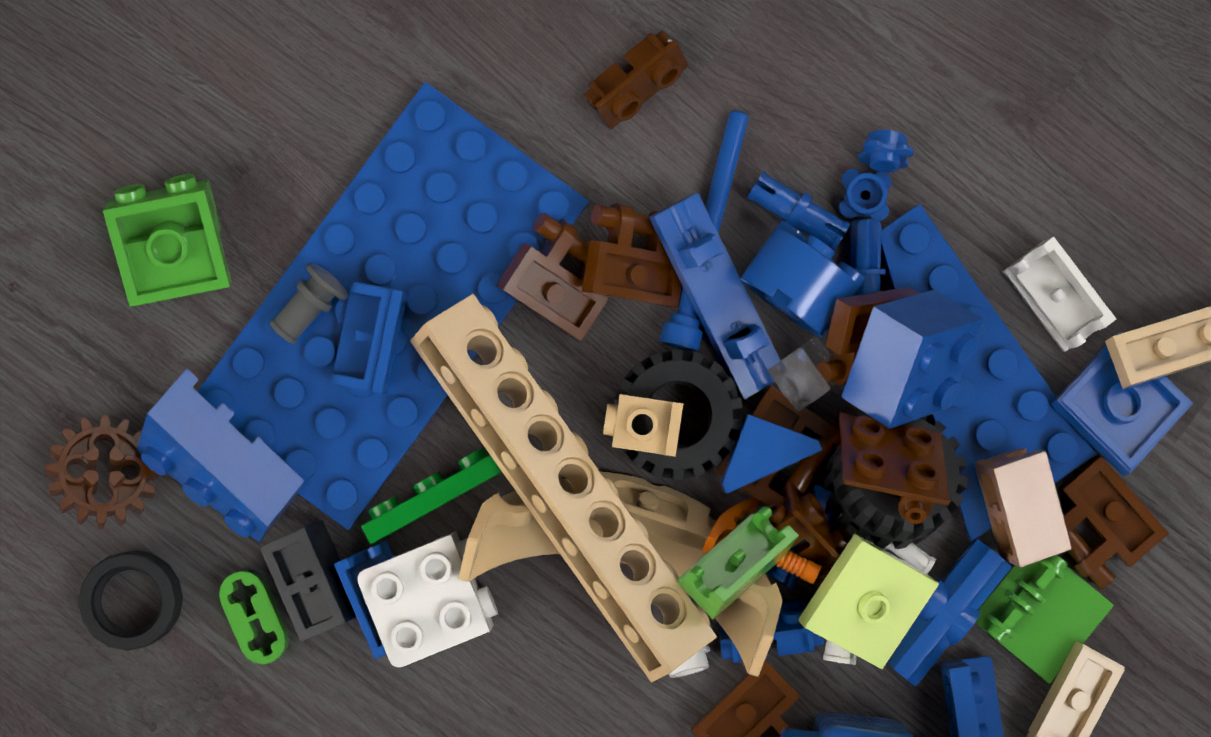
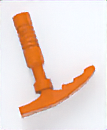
M756 497L746 499L726 510L716 521L701 551L708 553L739 526L736 524L738 519L742 520L747 514L751 515L755 512L760 500ZM788 551L775 564L777 567H781L782 570L785 569L786 572L795 574L796 577L799 576L802 580L814 584L822 567L811 560L802 558L801 555L798 556L792 551Z

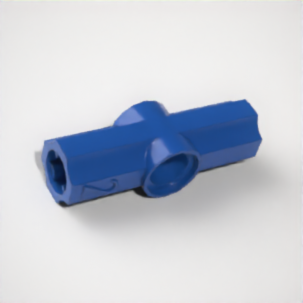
M979 539L973 540L968 545V548L958 557L943 579L938 578L935 580L939 583L938 587L887 664L916 687L949 645L954 646L969 632L979 617V607L1012 566Z

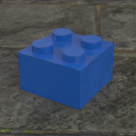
M936 290L874 306L842 398L889 429L948 409L954 404L960 394L961 384L959 381L966 363L977 350L978 339L976 337L983 319Z

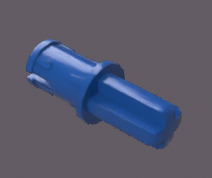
M857 219L851 223L850 267L865 278V281L854 296L881 291V275L886 274V269H881V223L878 220Z

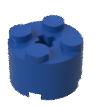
M783 220L773 230L740 278L742 283L774 309H780L791 317V321L819 338H822L830 329L836 299L854 296L865 281V278L859 272L844 262H840L837 266L832 260L835 252L825 243L812 235H809L806 239L800 231Z

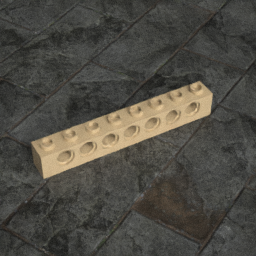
M472 294L426 322L410 340L411 344L652 683L673 672L717 638L710 627V621L705 611L698 604L692 602L684 589L677 582L679 577L676 570L670 563L659 556L649 542L648 532L644 525L638 519L632 517L618 498V491L614 483L607 476L601 474L590 459L585 442L578 434L571 432L558 413L555 400L536 383L528 371V365L523 355L509 345L498 329L497 320L491 310L481 305L475 295ZM467 350H473L478 353L484 365L473 362ZM497 392H503L508 395L512 400L513 408L505 406L500 401ZM528 434L536 436L541 441L543 451L531 445ZM558 476L566 478L571 483L573 494L566 492L561 487ZM589 518L600 524L603 530V537L596 535L592 531ZM620 561L625 562L631 568L633 581L622 573ZM651 604L656 605L661 610L664 618L663 624L653 617Z

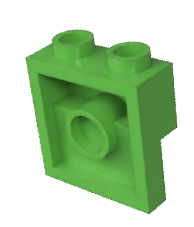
M182 174L165 180L166 188L146 192L144 184H132L115 190V198L109 199L106 203L103 214L130 307L230 287L232 280L219 234L221 224L209 179L196 182L194 174Z

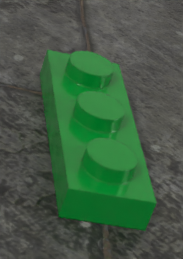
M485 447L457 461L462 471L444 480L439 471L415 484L413 488L417 495L399 505L394 496L368 510L372 520L362 525L361 528L370 544L496 476L502 472L491 455L487 453Z

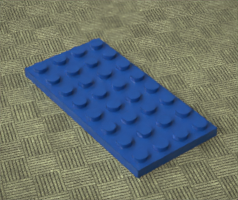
M424 82L197 392L215 409L220 403H224L234 413L228 422L249 441L252 442L255 437L263 440L305 481L298 494L349 531L448 397V394L410 340L426 322L472 294L475 295L481 305L491 310L499 328L518 300L496 286L523 243L532 246L539 252H541L546 244V238L533 230L536 219L541 214L546 213L556 221L564 219L571 225H574L590 202L434 87ZM309 262L317 264L332 273L344 286L348 295L351 282L400 290L408 294L387 394H379L330 383L348 298L341 300L335 296L331 300L333 307L330 311H322L298 337V341L295 344H291L283 339L270 326V321L276 318L299 291L296 285L300 280L304 279L307 281L311 277L306 269ZM467 350L470 359L474 362L479 354L473 350Z

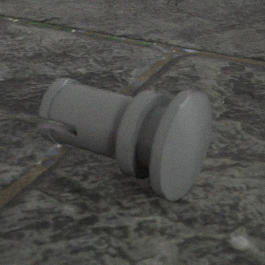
M309 262L306 266L311 277L307 281L304 279L300 280L296 285L299 291L276 318H273L269 323L277 334L291 344H295L298 341V337L322 311H330L333 307L331 300L335 296L341 300H346L349 297L344 286L332 273L312 262Z

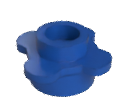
M875 130L867 135V141L863 143V150L865 151L858 154V161L869 165L871 169L878 172H895L908 166L907 157L913 156L914 149L907 145L908 138L900 132Z
M857 169L846 171L841 178L845 192L844 200L839 204L840 214L846 219H853L855 216H867L878 221L884 220L889 214V207L886 205L888 189L892 185L890 176L882 171L876 174H861ZM862 191L869 192L870 198L868 200L861 198L860 194Z

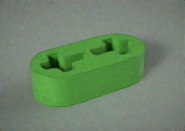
M247 569L237 571L225 578L220 587L219 597L241 651L253 663H272L282 656L288 648L289 634L268 583L262 575ZM239 579L242 580L245 586L254 584L257 589V593L251 597L255 614H250L244 601L235 603L231 593L238 590L236 581ZM259 619L265 633L274 631L277 635L278 640L271 644L273 653L268 654L264 647L255 649L252 640L258 636V630L253 620Z

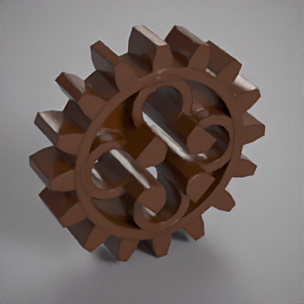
M102 415L99 427H92L85 417L80 421V433L75 434L68 428L62 431V439L66 444L65 447L55 444L51 445L49 455L59 462L46 464L45 476L58 478V480L48 486V493L50 496L63 494L64 498L59 505V511L63 514L74 507L78 510L77 523L80 525L87 520L89 515L96 517L98 529L104 528L106 519L109 516H114L120 526L124 525L126 522V510L130 509L138 515L143 513L145 506L140 496L153 499L157 488L146 481L159 479L160 474L152 471L142 461L141 454L136 451L142 431L137 432L133 436L128 434L129 420L124 419L117 428L110 427L108 415ZM100 440H106L113 446L109 452L107 463L108 471L111 472L107 484V494L112 499L105 504L97 503L93 499L98 485L96 468L99 458V450L94 445ZM73 464H79L85 473L80 478L71 477L67 472L68 467ZM129 465L135 467L139 475L134 479H125V476L120 471L124 466Z

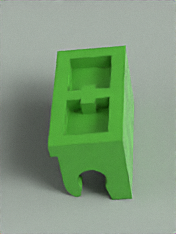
M762 507L754 515L752 513L678 578L677 582L712 620L779 562L799 537L790 525L783 527L780 531L775 529L769 521V517L772 515V510L769 507Z

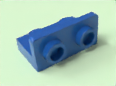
M983 655L939 662L950 736L1004 737L991 657Z

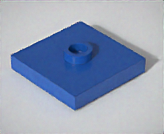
M1105 344L1050 404L1122 476H1125L1138 466L1193 402L1166 376L1123 389Z

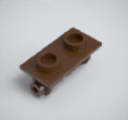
M661 30L656 35L648 34L645 39L624 55L625 60L633 68L628 74L615 62L588 84L590 89L583 95L595 110L598 109L610 130L621 121L629 120L635 116L644 102L660 89L668 88L674 84L680 77L681 72L688 67L675 39L671 41L664 31Z
M789 481L786 483L789 499L782 504L779 501H775L768 506L772 510L769 521L778 531L790 525L799 535L792 547L804 539L807 540V542L795 549V553L798 556L801 555L802 558L821 565L822 567L817 579L823 580L852 537L841 525L835 528L827 520L824 508L813 494L808 493L804 496Z

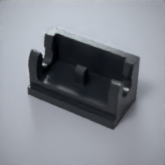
M323 520L260 547L300 642L345 624L356 617L334 566L335 563L340 561V558Z

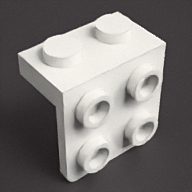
M456 531L437 538L433 542L364 569L358 575V584L388 659L395 667L406 666L490 632L494 626L491 617L497 615L498 611L489 588L485 586L479 589L475 578L469 582L458 579L468 538L460 541Z

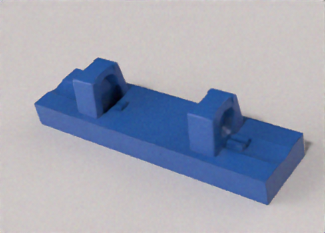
M692 193L649 216L726 374L732 378L737 386L735 388L738 396L746 399L764 387L787 376L784 366L699 193ZM745 328H748L750 332L743 337L728 338Z

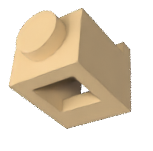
M620 394L618 405L607 404L603 435L613 436L612 447L676 457L683 403ZM646 414L651 418L653 426L648 434L639 435L633 431L632 420L635 416Z

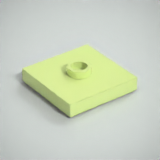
M854 534L798 621L804 628L883 669L939 583L931 576L859 535Z

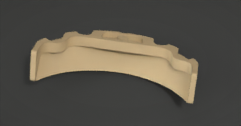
M600 472L614 483L618 491V498L632 517L638 519L644 525L648 532L649 542L659 556L673 566L678 577L707 554L701 550L716 523L709 516L710 508L667 486H656L650 484L645 479L634 476ZM558 476L561 487L566 492L573 494L571 483L567 479H563L562 476ZM516 491L500 497L498 492L482 503L467 539L458 579L469 582L492 568L514 560L539 555L560 554ZM589 518L592 531L596 535L603 537V530L600 524ZM766 574L715 618L737 648L747 673L757 677L760 674L773 641L782 605V598L777 584L771 585Z

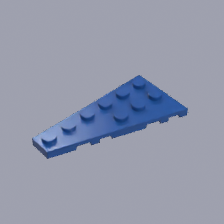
M919 204L881 230V254L892 290L910 287L919 293L936 290L983 319L976 337L978 339L977 350L966 363L959 381L961 391L957 400L948 409L930 414L933 425L939 421L947 427L942 432L947 439L954 436L960 446L955 450L956 456H965L967 467L959 475L968 477L967 488L960 494L963 500L959 508L964 521L963 526L967 539L972 542L992 528L974 462L982 459L986 460L1020 448H1025L1027 453L1041 449L1046 451L1055 484L1096 455L1088 441L1050 404L1056 398L1055 394L921 204Z

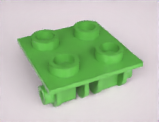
M1058 555L1023 567L1013 565L979 607L980 614L975 622L1049 684L1060 672L1074 643L1078 641L1083 644L1114 606L1068 568V564Z

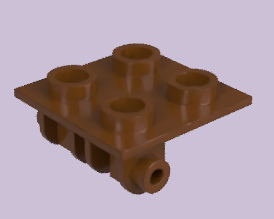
M840 412L839 424L844 484L901 496L898 504L899 514L911 524L922 523L930 514L934 503L949 505L950 497L941 433L933 432L920 426L909 427L899 425L889 429L871 416H856Z

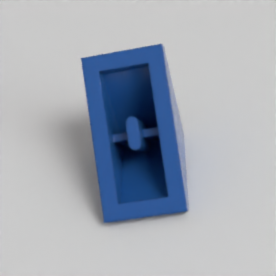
M745 414L741 431H739L736 439L737 443L729 456L720 484L725 493H730L821 451L822 448L816 439Z

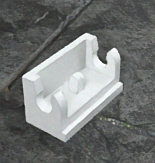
M1055 237L1040 242L1002 271L1063 352L1082 345L1092 333L1106 328L1116 320L1115 316Z

